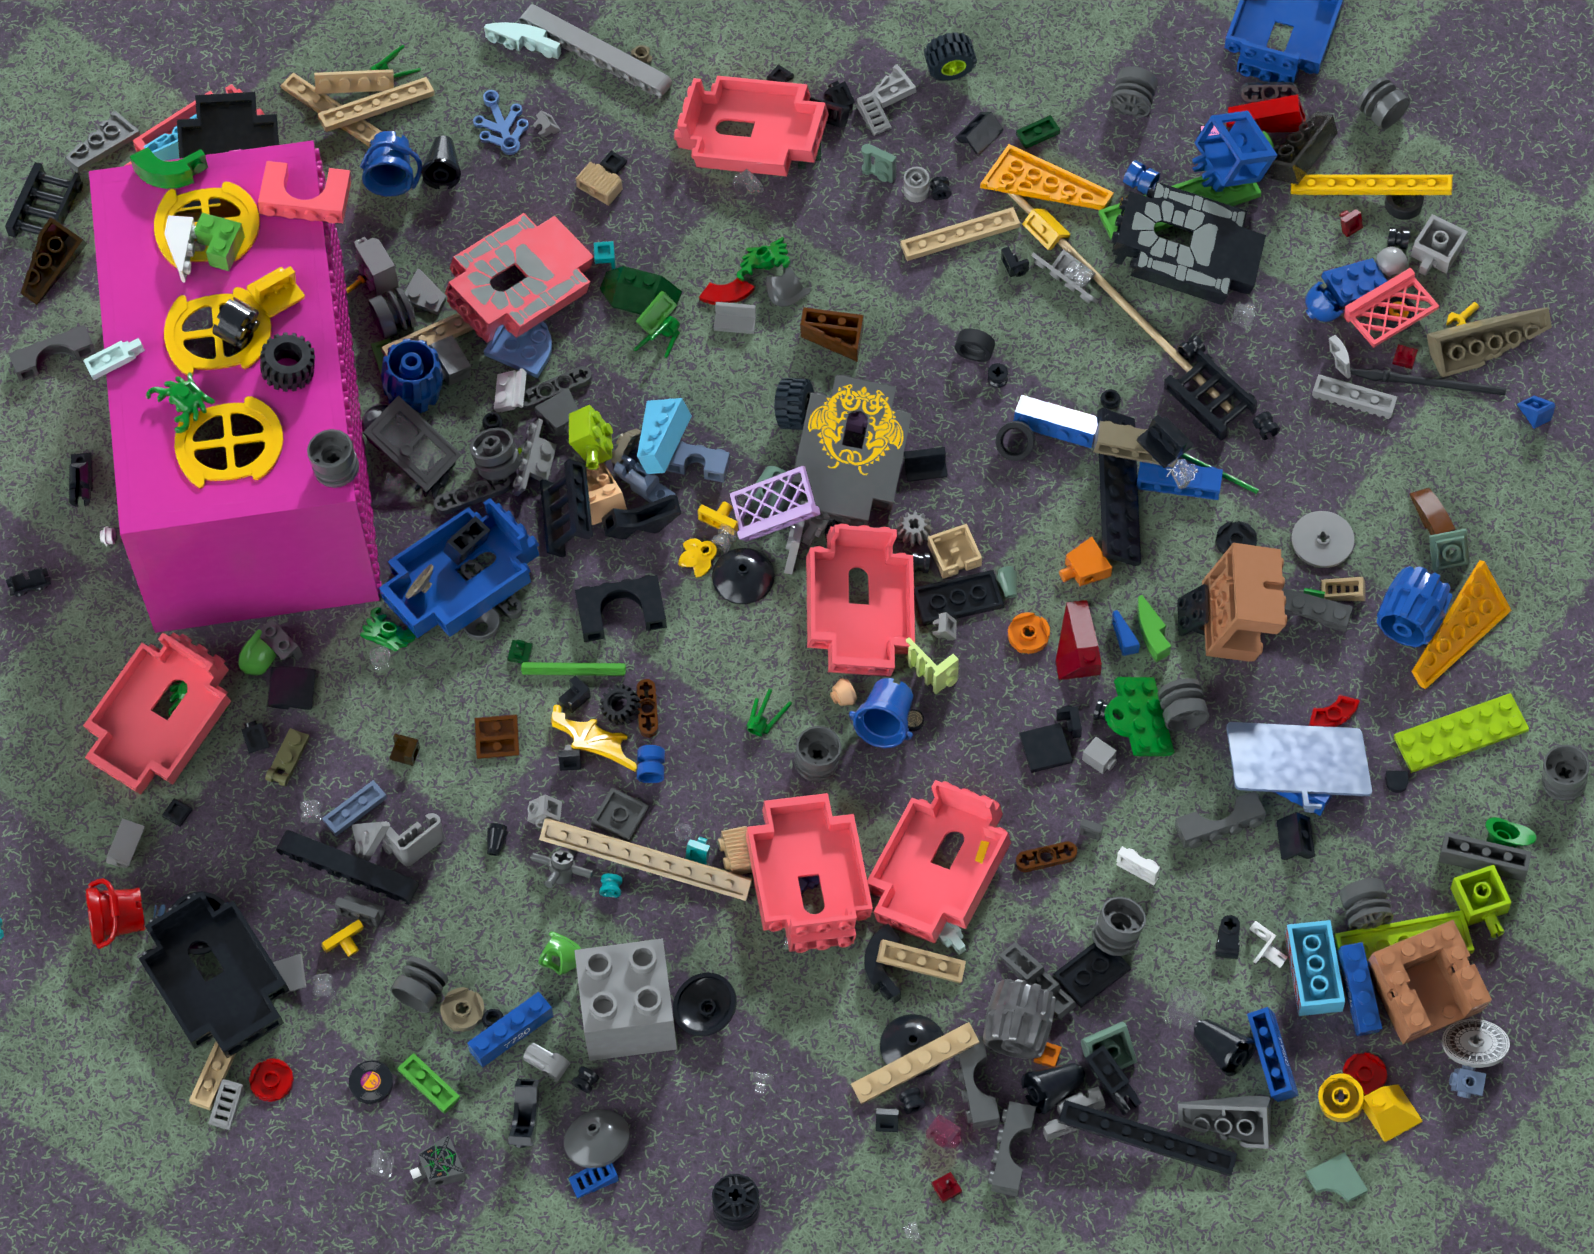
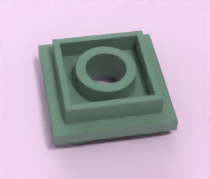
M1466 529L1429 536L1433 571L1470 564ZM1449 548H1455L1452 554L1446 555V551Z

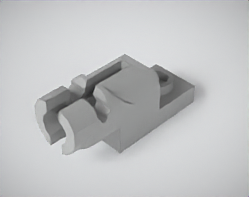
M1099 1087L1087 1090V1098L1080 1092L1077 1095L1060 1101L1057 1104L1059 1116L1065 1100L1097 1110L1104 1109L1105 1102ZM1055 1119L1044 1126L1043 1134L1046 1141L1078 1129L1058 1123V1119Z

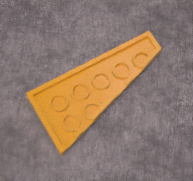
M1008 144L980 184L982 189L1097 210L1106 208L1114 195V192L1010 144Z
M1479 560L1447 612L1442 624L1412 670L1419 686L1424 689L1428 688L1512 611L1485 561Z

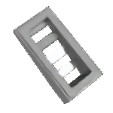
M874 92L856 99V107L874 136L891 129V125ZM883 121V124L874 127L875 124Z
M222 1079L208 1123L209 1125L227 1130L231 1129L245 1091L242 1084ZM226 1090L235 1091L236 1093H235V1094L229 1093V1092H226ZM223 1098L231 1099L233 1103L223 1101ZM220 1106L230 1109V1112L220 1110ZM217 1115L228 1117L227 1121L218 1119L216 1117Z

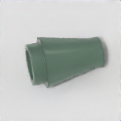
M1013 566L999 568L996 577L1005 598L1016 597L1017 571L1014 570Z

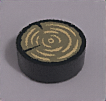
M911 709L908 717L909 731H918L924 725V716L919 710Z

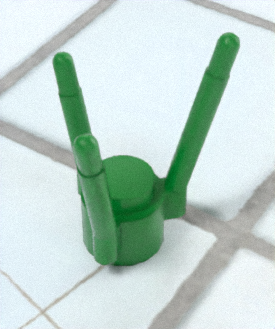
M401 45L382 61L370 67V70H389L387 63L394 59L405 46ZM421 68L395 73L393 76L397 78L421 71Z
M668 316L652 335H648L634 348V351H637L649 340H654L660 334L665 337L672 336L664 355L667 358L676 338L680 334L678 331L680 327L679 321L672 316Z
M771 688L768 689L757 715L759 699L755 698L750 719L746 725L748 726V732L759 737L763 733L768 734L771 727L792 705V702L789 701L767 725V719L762 715L772 693Z

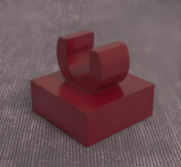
M1357 209L1352 212L1345 210L1339 214L1342 217L1340 218L1342 232L1346 237L1363 228L1361 212Z
M1398 344L1392 364L1412 369L1418 349Z
M951 1172L931 1182L942 1203L962 1193V1189Z

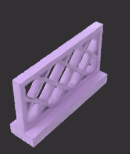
M805 466L795 468L730 493L736 520L738 521L739 531H737L739 540L746 542L821 515L819 507L815 505ZM801 473L802 481L798 487L792 484L791 481L794 475ZM781 480L785 485L779 494L773 488L776 482ZM789 485L797 489L792 500L784 496ZM759 488L767 490L762 501L754 497ZM771 492L779 496L774 507L766 503ZM801 492L805 493L808 499V503L803 505L796 503ZM743 494L749 497L744 508L739 505L737 497ZM753 499L761 503L756 514L748 510ZM783 499L791 502L787 511L784 512L778 510ZM764 506L772 509L769 517L766 519L760 517ZM746 512L754 516L751 524L747 526L743 522Z

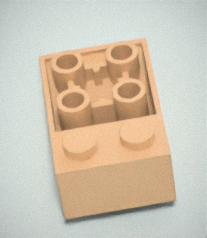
M605 463L599 464V467L595 470L587 468L592 525L602 522V518L613 508L627 510L623 493Z

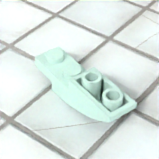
M507 22L491 23L484 26L485 37L490 42L501 43L509 50L515 49L520 51L524 45L528 50L541 52L547 58L553 57L558 59L561 55L560 43L548 39L547 30L526 24Z

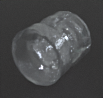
M1077 259L1072 261L1065 271V276L1069 279H1074L1075 283L1080 287L1085 286L1093 274L1092 270L1088 267L1084 268Z
M721 524L717 530L718 534L713 536L711 542L716 545L717 550L727 553L731 548V543L736 540L738 534L732 527Z

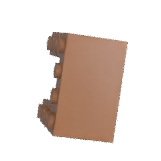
M1232 543L1202 580V585H1208L1209 622L1204 625L1206 656L1255 661L1263 651V643L1260 640L1261 632L1278 634L1286 626L1287 615H1285L1284 609L1286 596H1284L1282 591L1285 585V578L1282 576L1284 560L1281 558V549Z
M1454 920L1376 951L1367 961L1371 980L1402 1044L1478 1014L1492 1001L1475 964L1470 965L1468 961L1471 955Z

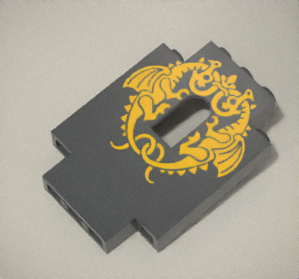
M843 374L835 376L831 396H827L822 392H811L794 469L801 466L806 468L815 505L819 507L821 515L813 518L832 522L835 519L838 523L861 526L868 525L871 506L892 510L912 413H908L903 409H892L896 387L888 383H874L868 379L859 380ZM853 412H861L868 419L862 449L842 445L847 419ZM801 473L794 475L791 481L792 484L798 487L802 481ZM792 486L790 487L791 490H796V491H797L796 488H794V487H792Z

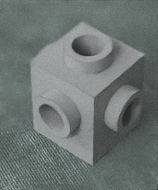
M546 794L530 801L527 809V821L535 824L538 828L543 827L545 818L560 821L562 801Z

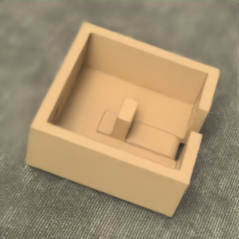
M967 524L928 537V547L943 579L958 574V571L965 568L968 571L982 566L981 554Z

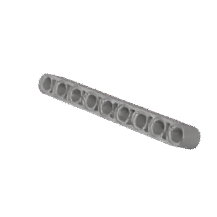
M531 4L519 18L520 24L547 30V38L560 43L562 48L570 52L574 51L578 54L577 56L594 62V65L609 70V73L619 78L626 79V82L641 87V90L651 95L658 96V99H661L673 84L668 75L536 5Z

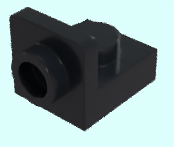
M835 81L829 84L828 89L824 92L825 95H829L834 103L847 107L855 103L845 81L842 83Z
M1009 246L1001 249V260L1010 277H1021L1029 271L1028 259L1018 261L1017 255L1011 252Z
M1067 705L1057 709V721L1066 720L1067 731L1072 732L1073 738H1080L1082 727L1078 706L1072 707Z
M255 720L244 724L245 728L241 729L249 754L269 748L262 723L257 724Z

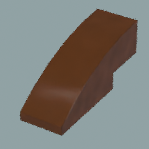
M1430 488L1409 494L1425 529H1428L1430 535L1456 530L1445 508Z

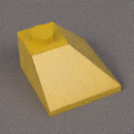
M1399 1084L1383 1086L1364 1096L1363 1110L1384 1142L1423 1122Z

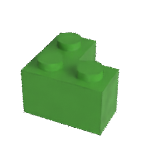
M202 213L194 229L198 244L209 246L206 254L210 266L230 271L245 238L242 223Z

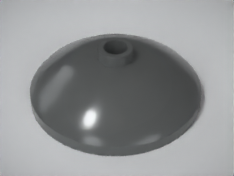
M605 1109L589 1111L575 1119L568 1127L564 1137V1148L570 1160L581 1167H604L616 1161L625 1152L630 1141V1130L625 1119L614 1111Z

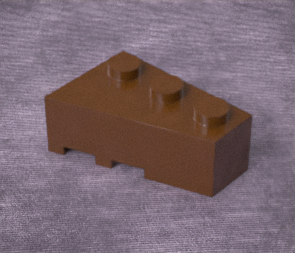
M803 307L800 323L801 337L858 362L864 329V315Z

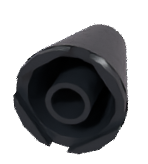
M445 135L434 139L421 169L424 183L434 189H440V186H448V189L453 188L458 184L461 177L454 142Z
M1199 1020L1194 1026L1195 1038L1221 1071L1229 1077L1237 1074L1234 1070L1240 1064L1245 1067L1255 1051V1047L1252 1046V1043H1255L1253 1039L1212 1020Z
M1070 1063L1027 1072L1021 1078L1022 1089H1027L1029 1095L1025 1097L1031 1106H1036V1113L1040 1114L1043 1112V1114H1046L1084 1082L1085 1071L1082 1066Z

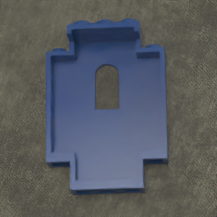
M1240 0L1228 30L1224 47L1232 53L1240 52L1236 72L1246 77H1257L1264 82L1295 83L1299 69L1308 74H1319L1344 0ZM1275 22L1294 27L1284 52L1267 48Z
M491 498L483 502L487 512L485 517L482 518L478 512L474 513L468 507L388 561L391 573L395 577L379 587L383 601L417 638L436 625H439L451 637L531 582L529 576L531 571L527 564L539 556L537 548L539 544L534 536L527 534L525 527L521 523L517 524L510 511L506 512L499 503L495 504ZM476 516L490 529L487 541L460 565H457L443 552L446 542ZM484 552H491L496 555V560L493 564L468 581H465L457 572L461 565L469 560H473ZM432 564L434 568L429 580L432 583L426 593L421 591L407 599L405 595L411 585Z

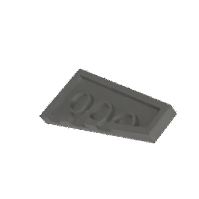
M114 111L110 114L111 118L107 121L104 120L95 133L91 132L84 143L80 142L65 156V162L79 173L140 136V131Z

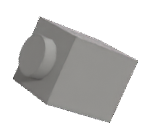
M1095 737L1083 751L1082 760L1104 774L1107 769L1110 771L1117 762L1116 750Z

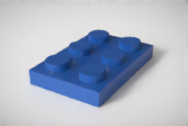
M1373 258L1324 271L1321 275V278L1340 307L1347 306L1387 282V279Z

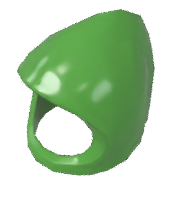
M260 629L244 644L239 653L238 665L240 670L245 674L253 676L264 674L276 657L275 652L260 638L262 633Z
M551 931L549 936L552 938L542 951L538 964L553 969L558 975H563L576 967L574 950H579L581 947L571 939ZM552 955L560 957V967L552 962Z

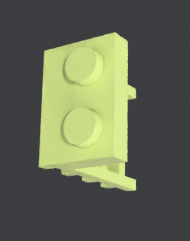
M910 637L906 639V642L910 645L908 655L906 656L908 666L916 668V675L918 677L921 675L925 677V684L927 686L931 684L935 694L946 686L951 687L957 682L959 659L954 654L937 666Z

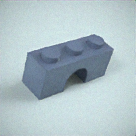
M680 441L666 471L685 474L687 466L697 462L704 465V479L724 483L730 465V453L722 449L715 450L706 448L703 445L695 446Z

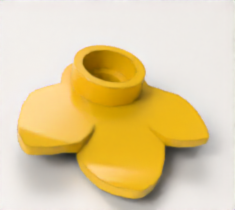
M695 538L685 541L683 547L686 551L681 554L678 565L681 567H693L695 576L702 577L711 569V560L717 554V547L711 541L701 542ZM705 548H709L707 553H703Z

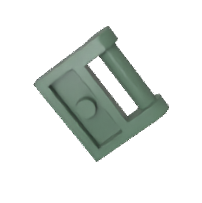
M864 144L861 148L863 155L862 173L865 175L873 174L883 182L893 183L896 179V156L873 145ZM871 156L875 157V165L871 164Z

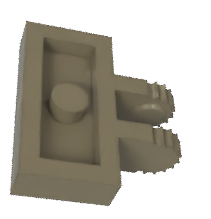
M635 428L619 436L616 442L618 447L612 452L611 463L616 464V462H619L621 464L623 462L622 456L624 454L629 456L640 440L641 430Z

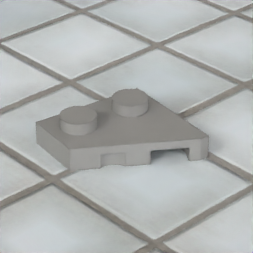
M896 64L893 67V72L889 76H885L881 84L877 85L872 92L875 93L883 109L916 93V86Z
M417 269L405 291V295L410 299L412 306L438 315L446 301V295L420 269Z

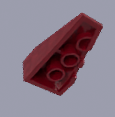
M1087 600L1066 602L1055 661L1059 680L1101 675L1102 663Z

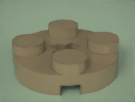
M460 987L447 993L443 1003H441L440 1012L444 1023L453 1031L465 1032L474 1029L482 1022L485 1006L479 993ZM463 1005L464 1008L468 1007L469 1009L465 1014L457 1012L460 1010L459 1006Z

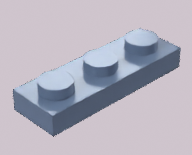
M372 780L324 816L322 820L333 834L338 836L386 800L387 796L375 781Z

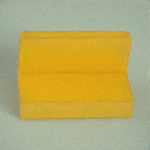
M1032 209L1022 223L1047 250L1053 249L1060 238H1068L1071 235L1046 209Z

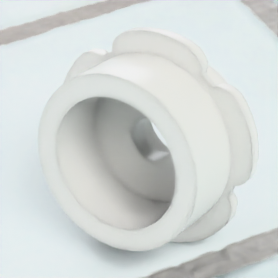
M108 526L104 527L100 531L101 543H104L107 547L110 544H115V529Z

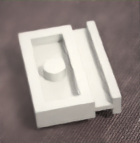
M523 368L517 372L513 370L497 374L494 410L496 412L514 410L515 407H523L527 373Z
M1121 847L1117 855L1116 865L1155 885L1160 871L1157 863L1151 859L1139 856L1133 849Z

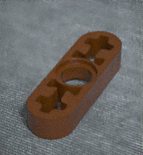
M643 679L638 682L636 687L637 695L641 699V702H639L641 708H638L640 711L638 715L639 730L642 736L651 738L659 730L656 687L652 680ZM644 686L649 688V698H645L644 690H642ZM646 704L652 705L654 708L650 713H645L641 709ZM646 719H650L651 731H647L645 728L647 726Z
M1065 841L1022 851L1016 856V867L1021 872H1031L1070 863L1076 859L1077 847L1074 843ZM1064 848H1068L1069 851H1072L1070 856H1067L1066 853H1063ZM1055 850H1058L1059 859H1056ZM1043 853H1050L1053 858L1049 862H1044L1040 856ZM1034 855H1037L1038 864H1035ZM1022 858H1026L1029 861L1028 866L1021 863Z

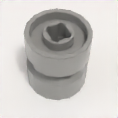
M912 167L904 174V196L911 202H922L929 195V173L922 167Z

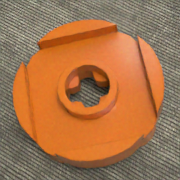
M1026 612L1013 618L1012 623L1008 627V640L1019 653H1036L1048 644L1050 627L1043 617L1040 618L1035 616V613ZM1025 630L1034 631V634L1031 637L1025 636Z

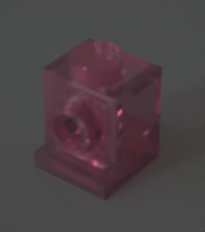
M940 1114L937 1115L926 1130V1138L930 1140L933 1137L934 1142L942 1148L947 1146L950 1149H955L962 1140V1137H960L961 1128Z

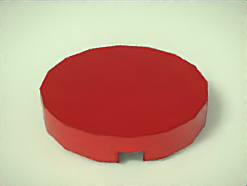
M1372 1053L1354 1054L1347 1059L1343 1067V1074L1350 1075L1359 1082L1364 1096L1383 1087L1387 1080L1384 1062Z
M275 1058L266 1059V1061L256 1064L249 1077L250 1087L255 1096L269 1102L280 1100L288 1095L294 1082L293 1072L288 1064Z

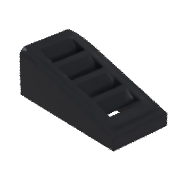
M810 97L809 101L826 103L829 114L827 124L839 128L846 126L850 107Z

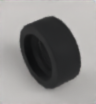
M1386 195L1385 208L1394 218L1409 220L1421 212L1424 195H1412L1416 199V204L1410 208L1397 206L1392 200L1394 195Z
M966 328L959 332L954 347L955 351L963 358L986 362L990 360L993 354L995 340L984 331Z
M1007 422L996 435V448L1001 456L1007 460H1022L1034 448V432L1023 422ZM1011 429H1020L1027 436V446L1021 452L1012 453L1004 446V435Z

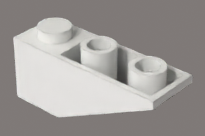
M168 215L164 234L182 282H186L187 274L190 275L191 273L190 258L195 253V245L193 244L194 239H197L194 231L196 227L193 217Z

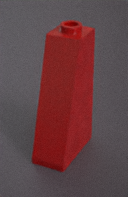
M1298 94L1228 107V113L1249 111L1262 132H1307L1305 113ZM1236 121L1226 122L1227 128H1232Z

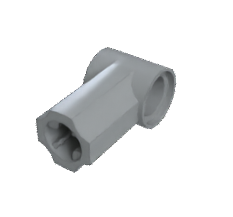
M534 1042L528 1046L523 1056L524 1061L541 1070L544 1076H550L555 1079L554 1082L556 1083L570 1066V1062L558 1053L552 1054Z

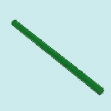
M1186 453L1180 456L1201 467H1212ZM1225 472L1222 473L1223 478L1256 494L1258 493L1259 489Z

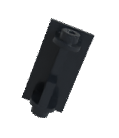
M40 567L28 571L30 579L27 580L24 573L10 576V579L6 580L8 588L12 587L9 589L10 596L15 595L19 597L33 589H36V591L46 589L51 584L50 577L45 578L49 576L47 568L42 569Z

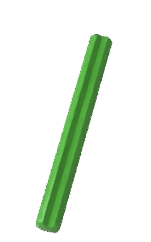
M523 662L521 672L523 675L624 676L626 674V665L624 663Z

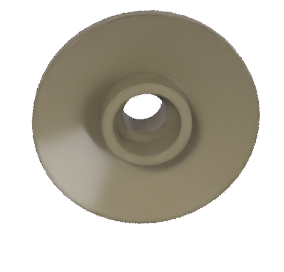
M432 564L411 585L405 595L407 599L421 591L426 593L432 585L429 580L434 568Z

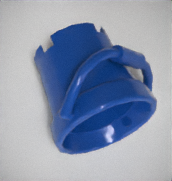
M383 131L377 133L373 141L371 139L370 148L360 164V168L363 169V184L374 194L385 197L399 196L405 194L411 188H416L421 177L422 161L418 154L411 150L409 141L404 135L400 138L396 136L394 131ZM410 155L414 157L418 166L415 178L413 176V169L410 166Z
M892 678L877 681L866 702L856 712H849V718L853 721L857 735L875 747L892 748L901 744L904 740H911L913 737V733L909 732L908 717L912 706L913 693L905 683L900 682V685L893 683L894 679Z

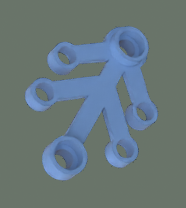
M488 90L483 95L484 104L491 108L496 123L478 115L473 119L474 126L477 128L484 127L500 133L503 138L491 135L489 131H482L479 135L480 141L501 146L503 153L513 155L520 149L519 138L523 131L529 128L528 121L526 119L518 120L517 128L510 135L509 129L516 117L522 114V106L520 104H513L510 107V113L504 121L498 106L499 94L495 90ZM515 108H519V109H520V110L517 111V112L513 111V109H515ZM477 120H482V121H483L482 123H479V124L476 123ZM522 123L526 124V126L520 127L519 125ZM484 135L489 136L487 139L482 138Z

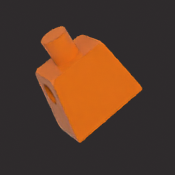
M1090 537L1066 555L1065 565L1067 567L1059 571L1063 582L1075 578L1079 586H1083L1111 577L1112 566L1107 558L1102 555V551L1093 537Z

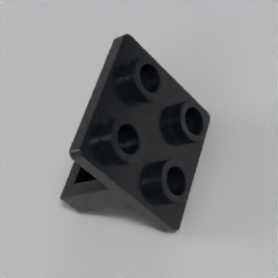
M1159 414L1152 419L1148 430L1142 433L1136 440L1163 468L1169 466L1193 447V443L1167 417L1162 418Z
M1203 584L1179 597L1177 600L1179 636H1185L1192 631L1205 636L1204 625L1209 622L1208 585Z

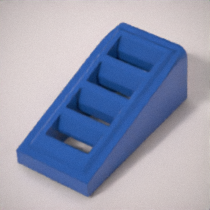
M1113 611L1111 621L1122 655L1139 653L1140 644L1119 611Z
M612 1163L600 1168H586L568 1178L577 1199L619 1181ZM604 1168H606L609 1173V1175L606 1177L602 1170ZM597 1171L601 1178V1180L597 1181L594 1173ZM588 1175L590 1176L593 1183L590 1186L586 1179V1176ZM579 1179L582 1180L583 1185L585 1187L582 1190L580 1189V1186L577 1182V1180Z

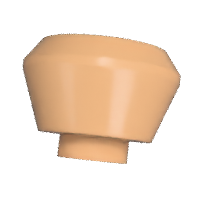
M841 678L832 687L830 696L835 704L838 703L840 706L855 704L857 695L848 679Z

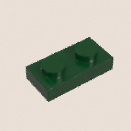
M1051 115L1016 130V136L1025 149L1060 134V128Z

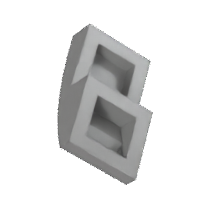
M1334 335L1329 338L1330 352L1335 358V368L1348 379L1351 377L1349 355L1342 341Z

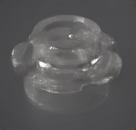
M908 1220V1225L904 1226L906 1239H911V1242H914V1240L920 1239L917 1221L910 1222Z

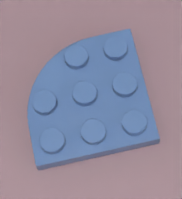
M542 321L515 338L502 324L495 332L493 340L485 348L484 356L519 371L523 368L527 372L526 374L538 378L548 363L552 352V339L548 327Z

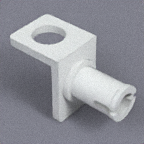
M1255 921L1249 930L1265 940L1266 944L1253 962L1256 964L1261 957H1266L1280 968L1288 956H1285L1272 946L1273 943L1271 942L1276 935Z

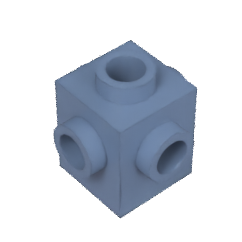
M1462 1065V1069H1454V1072L1450 1075L1449 1085H1451V1091L1457 1092L1458 1097L1469 1099L1471 1095L1483 1096L1486 1074L1476 1072V1067Z

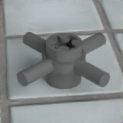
M572 849L557 851L553 853L552 858L534 852L531 855V861L549 866L551 875L545 882L548 888H552L555 883H569L573 878V874L592 879L594 874L593 870L575 865L573 857L578 851Z

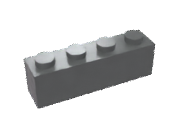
M1445 832L1438 862L1471 870H1479L1495 865L1499 876L1524 882L1532 852Z

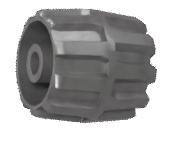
M1004 979L997 982L987 1008L983 1033L984 1044L993 1051L1009 1057L1021 1059L1039 1058L1044 1052L1052 1026L1055 1007L1053 992L1048 989H1041V985L1036 983L1029 985L1025 980L1017 979L1013 981L1011 979Z

